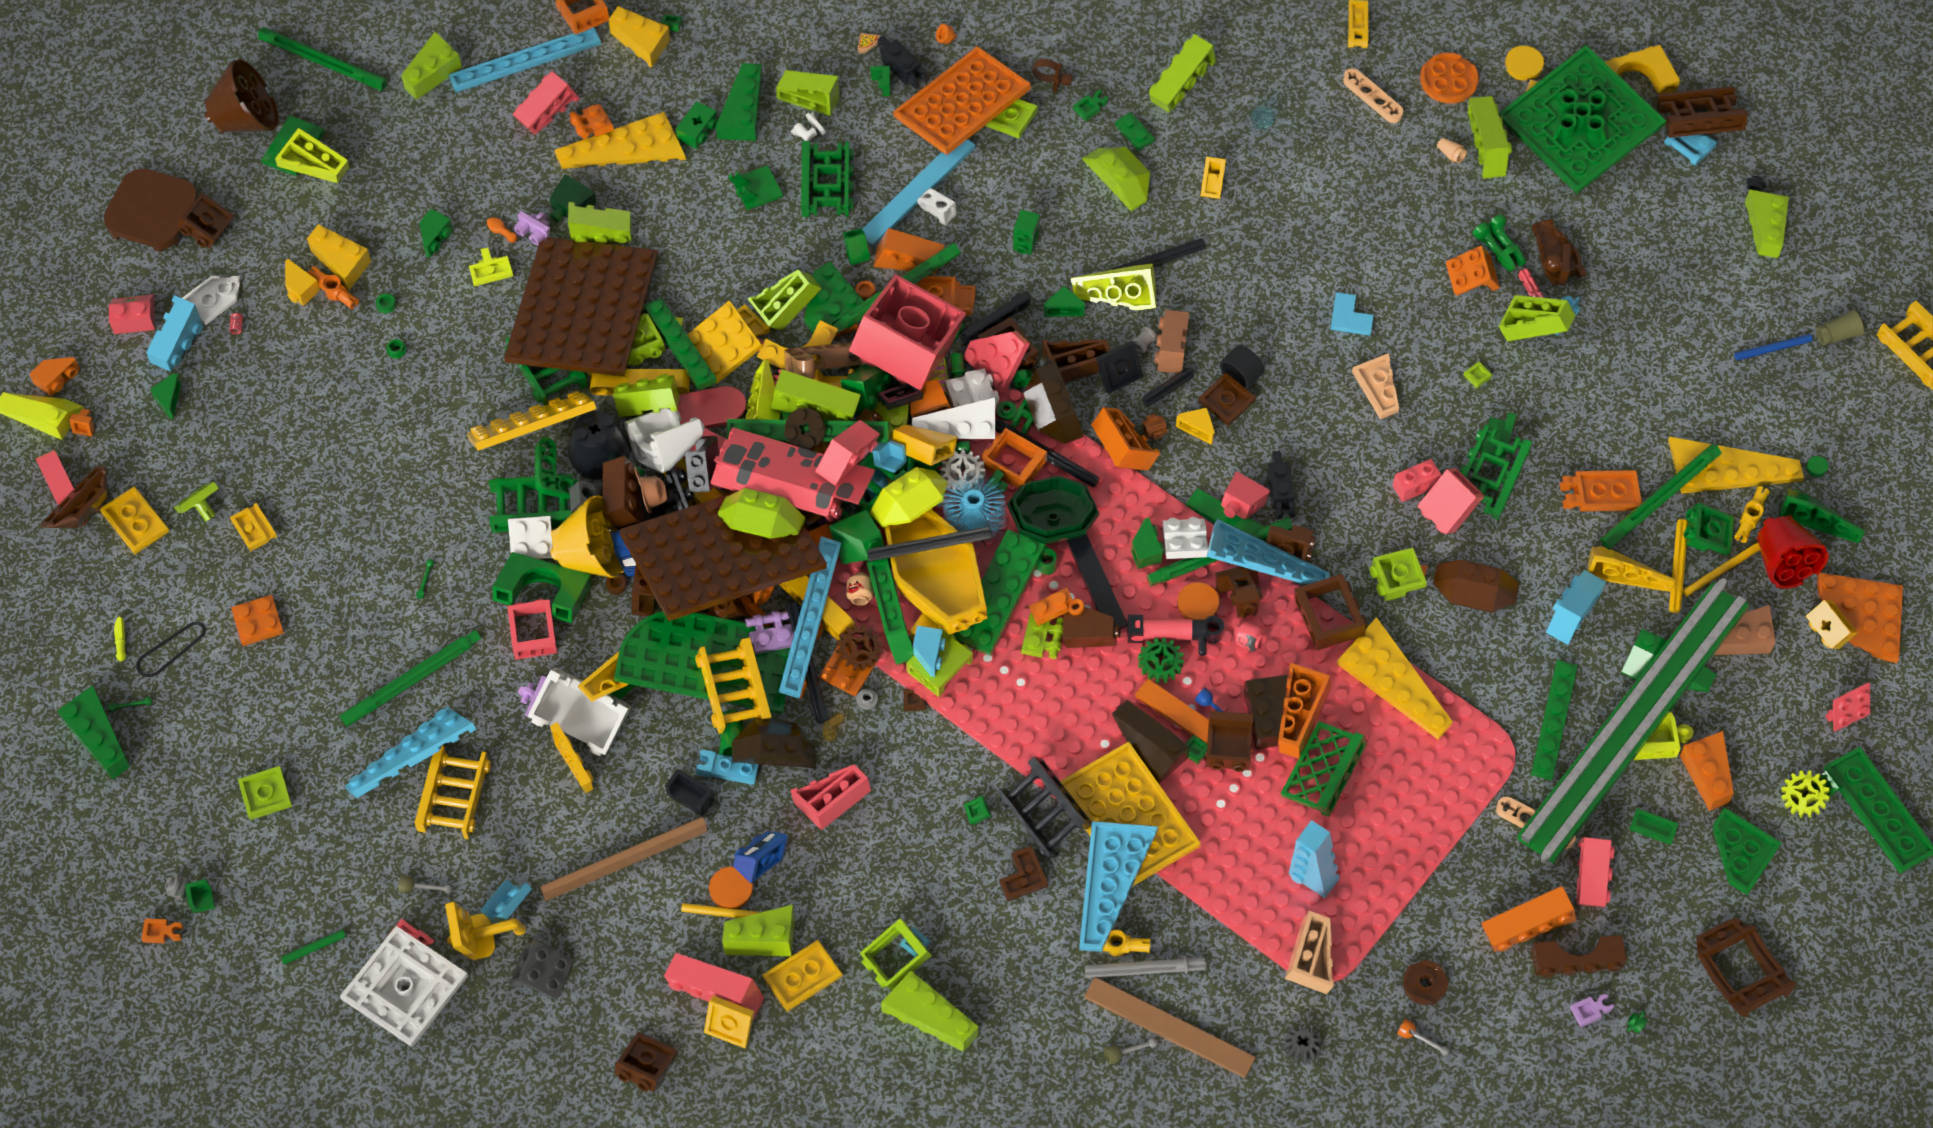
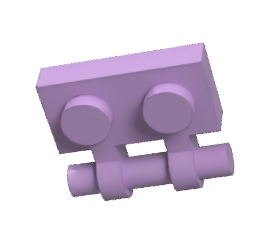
M773 611L771 614L764 616L760 614L753 615V618L745 620L747 627L755 626L756 631L750 632L748 635L754 654L791 647L794 636L791 624L782 626L781 623L782 620L789 619L787 611ZM773 622L774 628H763V624Z

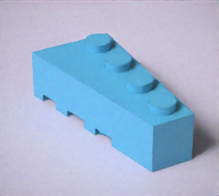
M1312 820L1296 840L1289 875L1296 883L1304 884L1326 898L1340 878L1335 873L1338 868L1333 863L1335 853L1331 851L1333 848L1331 834Z

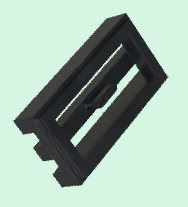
M908 383L880 392L877 395V400L882 401V405H886L888 411L923 399V393Z

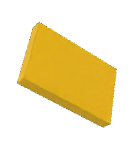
M135 486L100 509V512L134 555L170 532L169 528Z
M816 940L762 974L763 979L786 1012L843 976L819 940Z

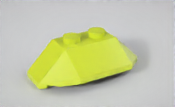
M915 467L882 489L869 515L881 527L910 523L944 500L948 481L935 470Z

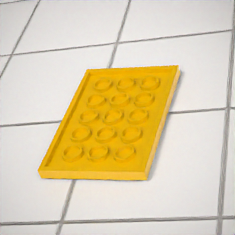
M574 391L567 394L568 398L562 400L554 398L548 401V405L542 407L540 404L534 405L529 408L528 412H514L509 415L510 418L502 420V418L490 421L491 425L472 427L470 429L471 432H468L467 435L469 441L479 451L595 410L596 406L594 401L586 394Z
M1129 742L1060 781L1091 821L1158 827L1155 838L1132 887L1201 846L1195 834ZM1092 826L1089 827L1088 829H1085L1086 832L1089 834L1090 837H1091V828H1092Z

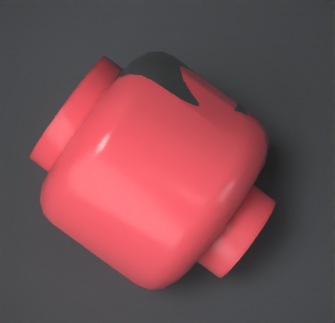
M1251 621L1238 624L1234 630L1236 644L1250 652H1254L1257 649L1260 650L1267 639L1264 628Z

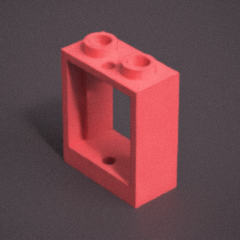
M537 599L529 603L518 602L507 606L515 660L558 653L549 599ZM546 612L549 638L518 642L515 617Z

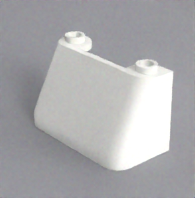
M670 408L660 409V413L650 412L624 422L635 459L639 463L661 473L671 470L685 455L686 451H689L699 441L705 431L703 422L696 417L681 425L680 413L678 410L671 411Z
M557 668L550 670L528 714V717L532 718L531 722L540 727H543L544 724L552 725L558 722L563 732L587 743L590 747V752L601 756V754L606 755L632 706L610 694L591 702L578 688V685L583 682L582 680Z

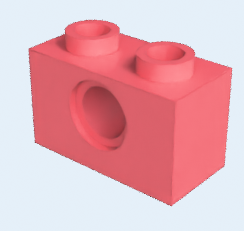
M1429 459L1395 474L1392 486L1401 501L1404 502L1430 491L1441 477V473L1433 460Z

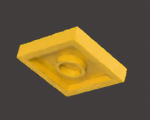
M712 996L709 1001L704 1033L746 1048L750 1038L754 1011Z

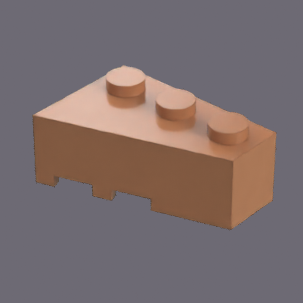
M1165 310L1164 317H1160L1159 329H1162V334H1158L1157 346H1160V352L1156 351L1154 362L1158 364V371L1177 374L1182 371L1189 312Z
M1770 605L1746 612L1714 655L1770 654L1776 643Z

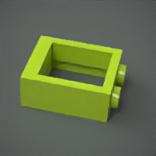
M902 919L897 920L860 952V955L864 958L861 961L868 971L873 970L876 973L875 980L882 988L886 986L890 990H893L910 971L914 972L932 956ZM902 934L918 956L889 979L873 957L898 935Z

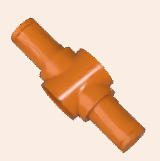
M315 266L307 272L317 280L319 288L325 291L328 299L341 301L351 310L355 308L354 305L357 306L359 304V299L347 291V288L341 284L338 276L326 275Z

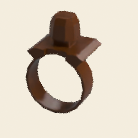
M1050 59L1035 61L1032 70L1034 77L1040 81L1054 82L1053 92L1057 91L1059 83L1066 86L1072 83L1073 76L1071 74L1061 73V62L1056 63ZM1045 66L1052 68L1056 72L1053 75H1047L1039 72L1036 68Z

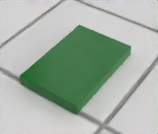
M289 115L261 159L262 164L297 177L299 172L277 167L275 158L298 128L320 141L325 133L324 128Z

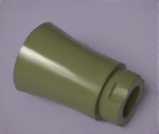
M1853 309L1836 319L1823 323V325L1818 326L1816 329V336L1823 346L1863 336L1864 334L1862 320Z

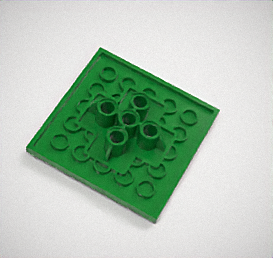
M1587 45L1498 113L1499 116H1502L1503 123L1576 194L1666 125V120Z

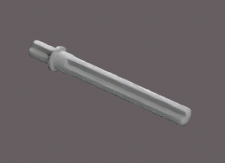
M1184 956L1181 959L1086 965L1085 976L1087 978L1169 972H1185L1187 974L1188 971L1205 970L1206 959L1204 957L1186 958Z

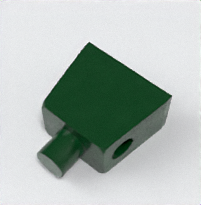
M565 174L550 196L551 208L553 209L550 218L557 223L564 216L568 218V202H573L575 206L586 208L587 205L594 206L597 203L595 192Z

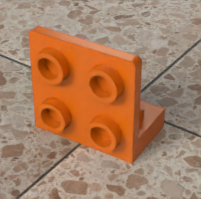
M1482 246L1446 261L1455 295L1458 296L1483 284L1492 291L1500 288L1492 257Z

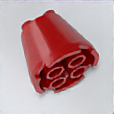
M1791 515L1778 518L1770 517L1764 521V526L1759 531L1756 539L1767 576L1777 588L1789 589L1803 585V580L1814 573L1818 575L1823 570L1829 558L1826 547Z

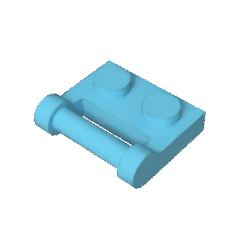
M1706 134L1667 137L1664 141L1667 146H1672L1690 159V162L1695 166L1717 145V142ZM1677 139L1680 140L1682 143H1684V144H1685L1686 146H1688L1689 148H1691L1693 151H1695L1696 154H1695L1694 152H1692L1691 150H1689L1687 147H1685L1683 144H1681L1679 141H1677Z

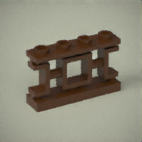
M1734 86L1658 95L1657 111L1660 114L1670 113L1671 115L1666 116L1665 125L1669 138L1745 130L1748 117L1746 109H1733L1732 107L1736 105L1737 101ZM1708 109V112L1695 113L1694 110Z

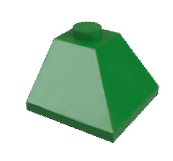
M866 509L828 525L832 539L841 542L838 555L842 564L869 560L868 549L885 546L879 529Z

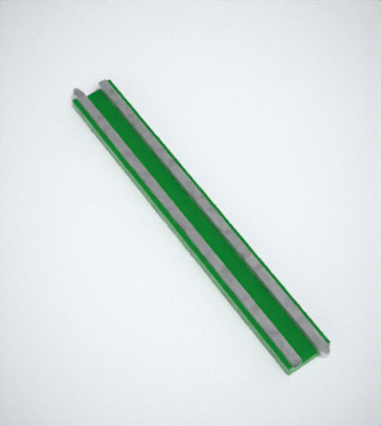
M1725 578L1719 580L1716 584L1712 582L1518 834L1517 840L1540 854L1541 862L1544 863L1548 860L1553 864L1556 862L1748 611L1749 604L1744 598L1738 596L1736 599L1723 591L1726 585Z

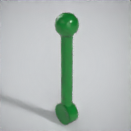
M432 559L426 561L427 568L420 590L416 592L418 599H422L425 596V585L430 569L434 566Z
M146 697L144 700L117 705L110 703L108 704V710L114 712L116 709L141 704L151 705L153 700L151 697Z

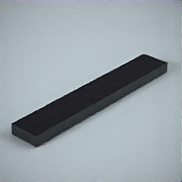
M1087 534L1082 537L1065 540L1097 611L1114 617L1116 624L1120 626V630L1127 628V621Z

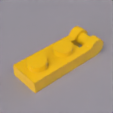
M1349 0L1348 48H1354V46L1368 47L1367 0ZM1355 36H1362V39L1355 38Z

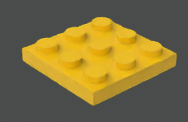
M731 301L725 303L687 334L715 375L717 383L764 347Z

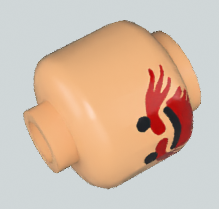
M856 573L847 580L846 596L854 605H865L873 599L874 589L871 578L865 573Z

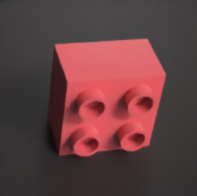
M895 274L864 314L849 351L859 356L866 365L879 367L895 376L901 384L908 383L921 390L952 347L966 312Z

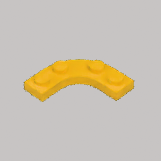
M820 320L811 339L802 347L831 344L838 328ZM765 338L762 344L764 347L760 349L757 357L762 360L766 359L770 364L785 369L784 350L789 348ZM817 354L812 355L814 361L817 358Z

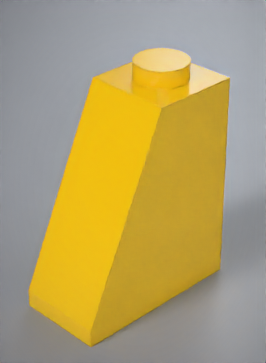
M903 425L893 430L891 440L904 445L907 456L932 466L954 456L957 436Z

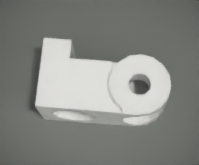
M928 189L917 200L922 209L939 218V222L945 226L957 215L955 202L933 189Z

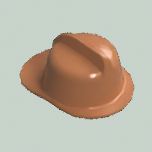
M634 467L642 489L646 509L651 514L652 508L667 501L665 484L656 476L641 477L636 467Z

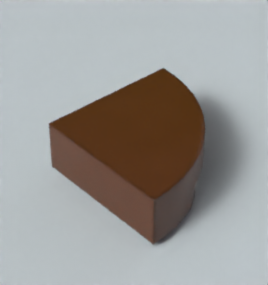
M903 689L904 711L926 710L925 702L919 695L915 694L912 690Z

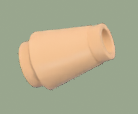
M1445 138L1440 139L1437 147L1453 163H1460L1466 157L1467 150H1465L1463 145Z

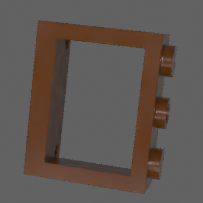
M1343 574L1295 588L1294 600L1317 651L1365 636L1367 620L1364 614H1360L1359 602L1356 597L1353 598L1351 584L1349 581H1345ZM1340 589L1354 623L1322 632L1308 599Z

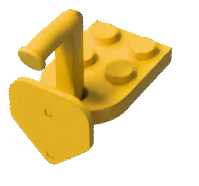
M455 902L445 904L451 933L447 938V943L471 960L486 958L493 954L495 950V934L513 930L516 935H523L526 931V926L515 918L491 924V921L484 914L470 916L468 911Z

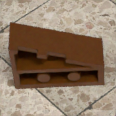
M1042 340V355L1046 364L1056 362L1064 383L1099 373L1096 357L1111 351L1107 340H1081V342H1068V340L1049 342V340Z
M626 456L603 463L602 515L619 531L622 528L644 522L638 479L634 470L636 466Z

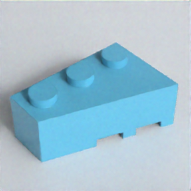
M1586 570L1580 576L1576 575L1570 584L1571 588L1567 587L1561 598L1563 599H1558L1555 603L1553 610L1556 612L1546 633L1568 645L1572 640L1575 630L1579 629L1580 623L1589 614L1600 597L1606 581Z

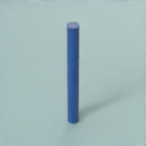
M1807 334L1734 353V357L1738 361L1812 342V335Z

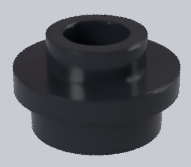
M1752 176V178H1747L1746 180L1748 190L1762 192L1766 187V182L1763 181L1762 177Z

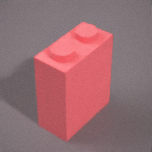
M1452 468L1447 469L1417 507L1422 510L1421 513L1424 517L1436 524V528L1441 533L1450 534L1457 531L1485 495L1459 470Z

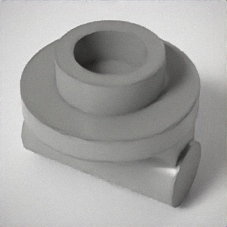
M174 875L172 878L169 877L165 884L167 895L174 897L176 900H183L186 892L185 884L188 883L189 879Z

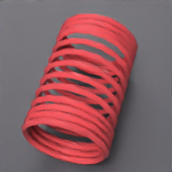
M239 313L231 314L229 331L232 334H240L242 332L243 316Z

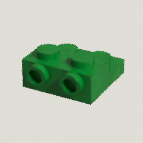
M1701 503L1688 509L1685 515V519L1688 520V527H1686L1683 533L1684 538L1687 539L1686 545L1703 552L1711 549L1725 556L1730 554L1734 517Z

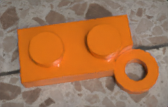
M1065 588L1029 605V608L1037 625L1040 626L1067 612H1070L1072 615H1080L1084 611L1085 606L1082 600L1072 599L1068 589ZM1075 604H1079L1078 609H1072Z

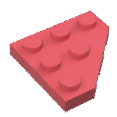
M1017 331L970 341L964 353V359L975 370L985 368L986 373H990L992 376V386L999 393H1006L1030 343Z

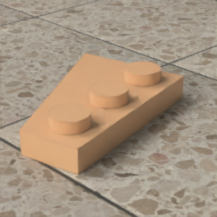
M1389 353L1357 365L1352 369V373L1380 419L1399 412L1397 393L1389 362Z

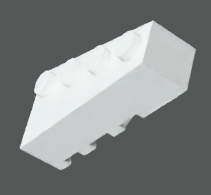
M995 398L912 418V426L957 436V439H995Z

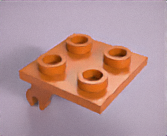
M837 646L819 675V679L856 697L877 662H873L871 668L866 665L864 671H861L860 666L854 671L853 665L850 664L848 667H845L846 661H839L842 654L836 653V650L840 648V646ZM846 647V651H847V653H848V655H849V654H850V653H849V648ZM861 657V658H856V660H858V661L866 660V659H864V658H862V657Z

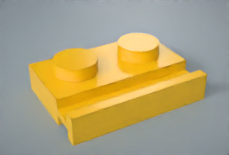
M257 503L253 507H247L230 517L231 522L250 552L268 543L270 539L277 538L275 531Z

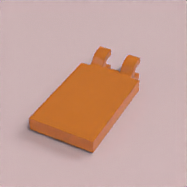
M1636 470L1576 471L1574 477L1563 476V482L1559 483L1560 491L1571 489L1574 491V494H1566V500L1562 501L1563 509H1572L1579 506L1580 511H1633L1642 503Z

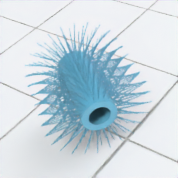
M968 481L965 487L962 485L964 490H960L962 494L959 491L953 490L957 495H949V503L943 505L945 507L943 510H946L949 517H946L944 520L948 522L951 519L949 524L951 526L955 525L956 530L959 528V532L966 529L986 527L988 524L999 527L1000 518L1006 515L1004 513L1006 511L1001 508V504L1006 501L1002 499L1001 494L998 497L997 490L996 492L994 490L989 495L988 493L986 494V492L991 490V487L986 489L989 485L988 483L982 488V485L977 481L975 488L971 490L970 482Z

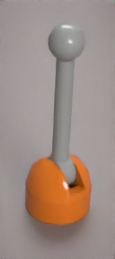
M1405 1018L1397 1032L1399 1036L1403 1038L1415 1036L1438 1049L1442 1055L1449 1054L1448 1047H1442L1417 1033L1414 1023Z

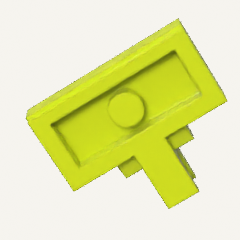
M488 247L481 249L483 260L479 261L478 264L469 266L474 287L513 277L508 256L491 258Z

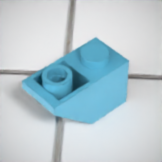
M917 625L913 643V654L928 674L935 677L936 669L940 670L942 657H939L940 650L944 651L946 638H943L942 629Z

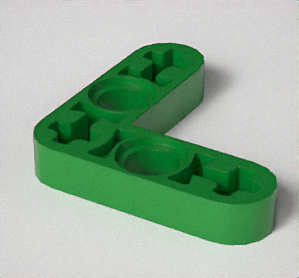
M543 437L535 446V487L542 494L570 500V493L563 491L560 484H565L570 489L581 480L556 475V443L549 437ZM542 461L549 464V470L543 468L541 465Z

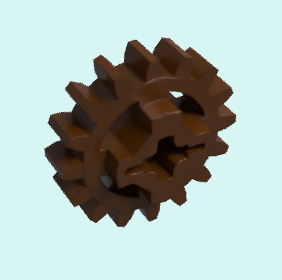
M857 624L853 625L852 630L847 627L845 633L839 635L842 640L836 642V645L840 646L836 653L842 654L839 661L845 660V667H848L850 664L853 665L854 671L858 666H860L861 671L865 670L866 665L871 668L873 662L879 660L876 655L882 653V650L878 649L882 642H877L876 640L879 634L873 635V628H870L868 631L865 630V624L860 629H858ZM860 634V635H863V636L856 638L855 636H852V635ZM858 644L862 645L860 651L856 650ZM846 646L849 648V655L846 651ZM861 657H862V658H864V659H866V660L858 661V660H856V658H861Z

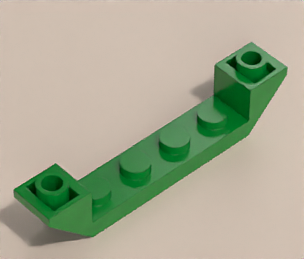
M890 558L874 561L867 560L882 624L896 665L906 663L914 656L913 642L905 624L891 571Z

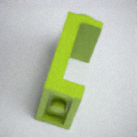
M943 629L942 635L943 638H946L944 651L940 650L939 657H942L940 670L936 669L935 677L928 674L915 655L907 662V672L938 697L944 693V686L966 663L970 665L973 662L972 650L967 645L960 644L956 641L953 634L949 635Z

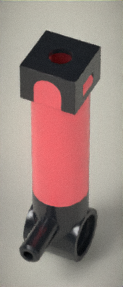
M1128 615L1127 643H1142L1143 640H1154V638L1158 640L1166 638V640H1198V654L1205 656L1207 654V643L1216 644L1222 639L1224 623L1217 616H1209L1206 619L1143 618V615ZM1214 628V629H1216L1217 631H1216V632H1211V631L1208 630V629Z

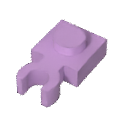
M1607 994L1601 995L1596 1002L1593 1001L1592 997H1589L1571 1005L1570 1009L1580 1027L1601 1019L1602 1015L1600 1012L1609 1013L1612 1011L1613 1004L1609 1006L1602 1004V1001L1607 1000Z

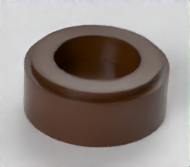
M622 574L615 578L608 577L606 580L607 590L614 595L625 592L628 586L626 577Z

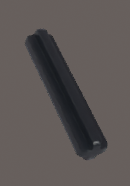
M1191 368L1184 369L1143 396L1142 401L1145 406L1153 405L1194 378L1193 370Z

